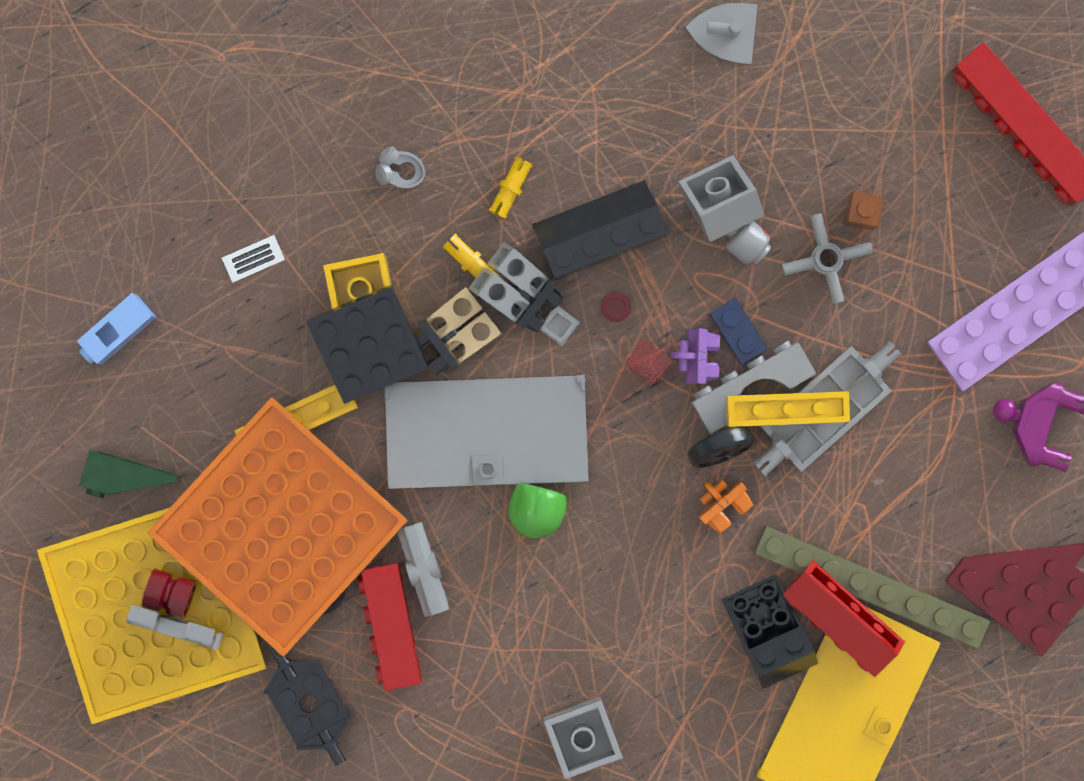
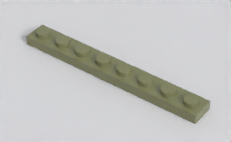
M765 526L754 551V554L798 573H801L814 560L853 596L978 649L990 623L985 618L768 526Z

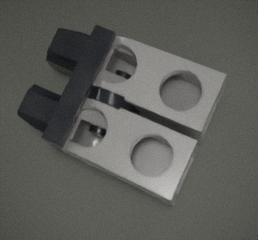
M503 242L487 264L510 281L512 285L510 286L494 272L484 267L468 289L523 329L526 327L538 332L545 322V319L537 313L539 308L544 303L553 310L563 300V297L555 289L557 285L548 279L517 250Z

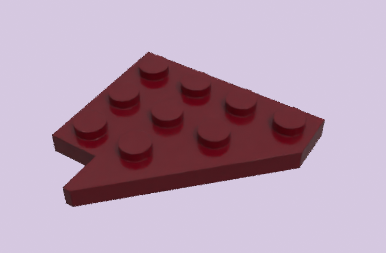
M1084 543L963 557L945 581L1034 652L1043 657L1084 604V573L1075 567L1084 555Z

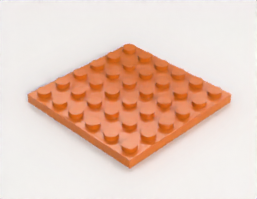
M271 397L147 534L284 657L408 520L277 400Z

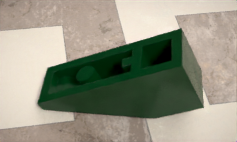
M90 450L79 486L87 488L86 493L89 495L104 498L105 494H115L181 482L182 476L96 450Z

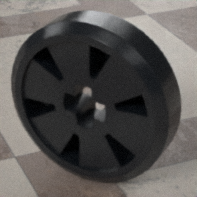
M746 427L726 429L698 441L691 446L687 455L693 467L705 468L714 466L747 451L753 445L754 438L750 429Z

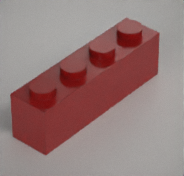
M814 560L790 583L783 594L791 607L801 611L810 619L816 629L828 635L840 650L846 651L856 660L862 670L869 672L874 677L898 656L905 643L900 636Z
M395 562L365 568L361 571L362 576L357 577L360 594H366L368 606L363 607L366 624H372L374 636H370L369 641L372 654H378L380 666H375L378 684H384L385 691L421 684L423 680L400 564Z

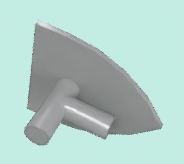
M726 3L715 6L699 14L685 28L694 41L708 53L721 60L751 65L758 4Z

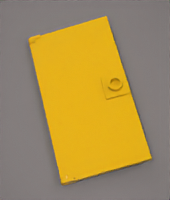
M868 608L905 641L898 656L874 677L869 672L862 670L855 659L846 651L840 650L833 640L825 634L816 652L818 664L808 669L756 776L764 781H875L941 643Z

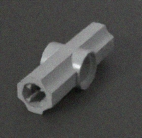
M419 522L400 528L398 537L406 557V570L412 586H415L424 617L449 610V603L440 580L442 575L435 553L431 551L423 523Z

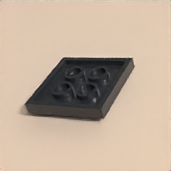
M392 284L307 319L310 332L344 404L428 369L426 359Z

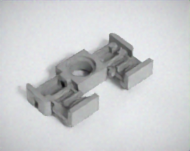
M131 605L126 620L128 624H134L215 650L220 648L224 636L223 632H219L215 636V629L167 615H159V612Z

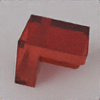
M642 340L624 364L646 381L655 385L673 360L646 340Z

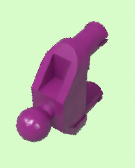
M1055 381L1022 400L1019 409L1009 399H1001L995 403L993 414L998 421L1007 423L1015 420L1012 431L1027 464L1034 467L1043 464L1061 470L1064 473L1067 471L1069 464L1059 462L1057 459L1071 462V454L1046 447L1045 441L1056 408L1060 406L1084 415V405L1076 403L1077 401L1084 404V395L1067 390L1062 383Z

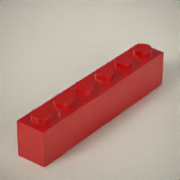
M983 42L951 70L955 74L953 76L954 81L961 89H968L975 97L973 102L977 108L983 113L988 112L995 120L993 122L995 128L1002 135L1005 136L1007 134L1013 140L1015 151L1022 158L1025 159L1027 157L1034 164L1033 170L1036 175L1043 181H1049L1055 188L1053 193L1063 204L1068 203L1070 206L1078 203L1084 198V155Z

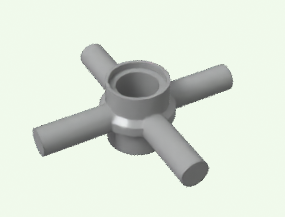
M822 213L812 215L810 219L817 246L812 251L811 257L782 264L783 274L787 276L815 269L818 273L826 276L832 303L844 302L837 272L841 269L845 260L872 254L871 242L840 249L836 244L829 242ZM822 251H829L834 255L835 262L832 267H826L820 262Z

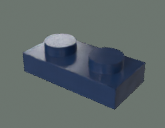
M736 298L709 314L740 365L767 350Z

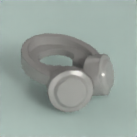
M394 146L384 149L378 158L380 164L376 166L375 173L381 185L390 183L395 187L408 189L419 185L425 177L424 164L412 153L397 151ZM404 162H409L414 167V176L409 180H404L399 176L398 172L392 171L389 165L392 163L401 165Z

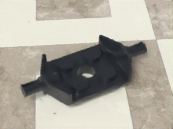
M273 647L270 648L269 651L278 664V669L265 688L264 693L268 694L296 743V749H324L329 753L335 766L343 763L347 759L338 746V738L351 719V716L319 660H292L291 658L288 659L287 655L283 657L281 654H278ZM311 695L316 699L317 708L314 711L308 712L303 710L300 705V700L303 696Z

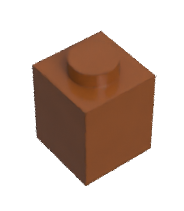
M853 191L848 198L844 224L870 230L876 229L879 226L884 197Z

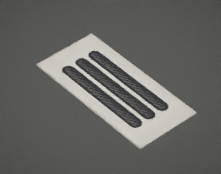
M274 235L222 258L232 283L285 260Z

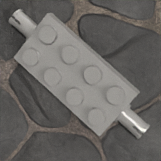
M887 341L870 359L867 357L864 359L852 346L848 347L798 393L849 391L850 422L762 425L760 427L772 440V446L752 462L755 467L759 469L768 461L759 470L766 477L784 459H789L802 472L892 392L881 376H883L882 371L902 355L900 351L896 349L886 356L895 347L890 341Z

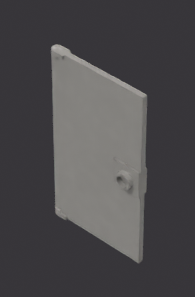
M585 375L396 382L384 387L388 489L589 482Z

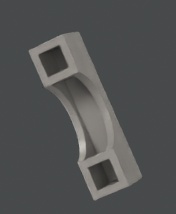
M788 340L773 349L776 355L767 360L760 356L746 364L749 370L738 375L735 370L721 378L722 385L714 390L709 385L694 394L696 400L692 401L691 405L707 433L712 434L727 425L726 396H739L750 383L757 380H771L788 390L816 375L799 342L791 345Z

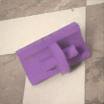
M687 329V341H680L679 352H671V359H679V371H686L685 384H706V381L719 378L718 363H707V351L719 350L720 335L709 333L708 329Z

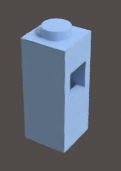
M131 293L77 340L82 347L79 352L90 364L95 362L96 364L103 365L157 317L137 294Z

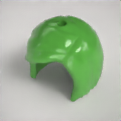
M519 483L514 488L509 501V519L514 528L528 538L539 539L550 536L562 524L566 513L567 499L565 495L557 491Z

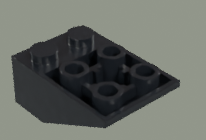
M773 575L721 599L763 689L818 664L815 651L793 607L790 606L787 599L783 596L785 591L777 575Z

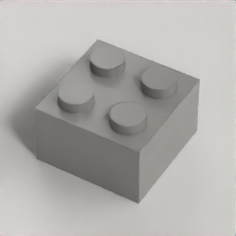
M734 155L678 181L689 210L709 242L765 216L757 190Z
M601 696L544 717L545 727L565 779L623 758Z

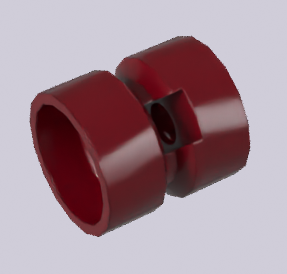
M155 568L146 585L142 606L155 611L165 608L168 615L184 619L195 593L196 581L181 576L175 580L171 573Z

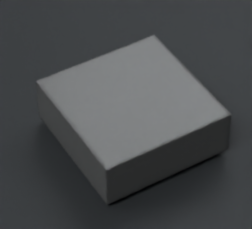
M557 306L547 315L540 331L562 347L580 322Z

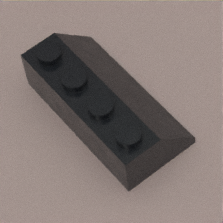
M645 180L532 224L554 281L668 235L659 208Z

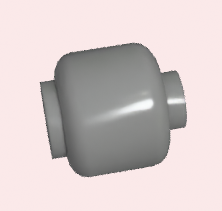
M754 221L726 234L729 237L726 241V250L742 264L759 263L771 248L769 245V234Z

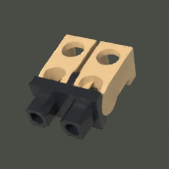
M467 287L419 324L420 329L414 334L421 351L430 344H433L439 352L427 361L428 366L435 375L449 368L455 369L486 345L503 335L486 312L463 329L460 328L484 310Z

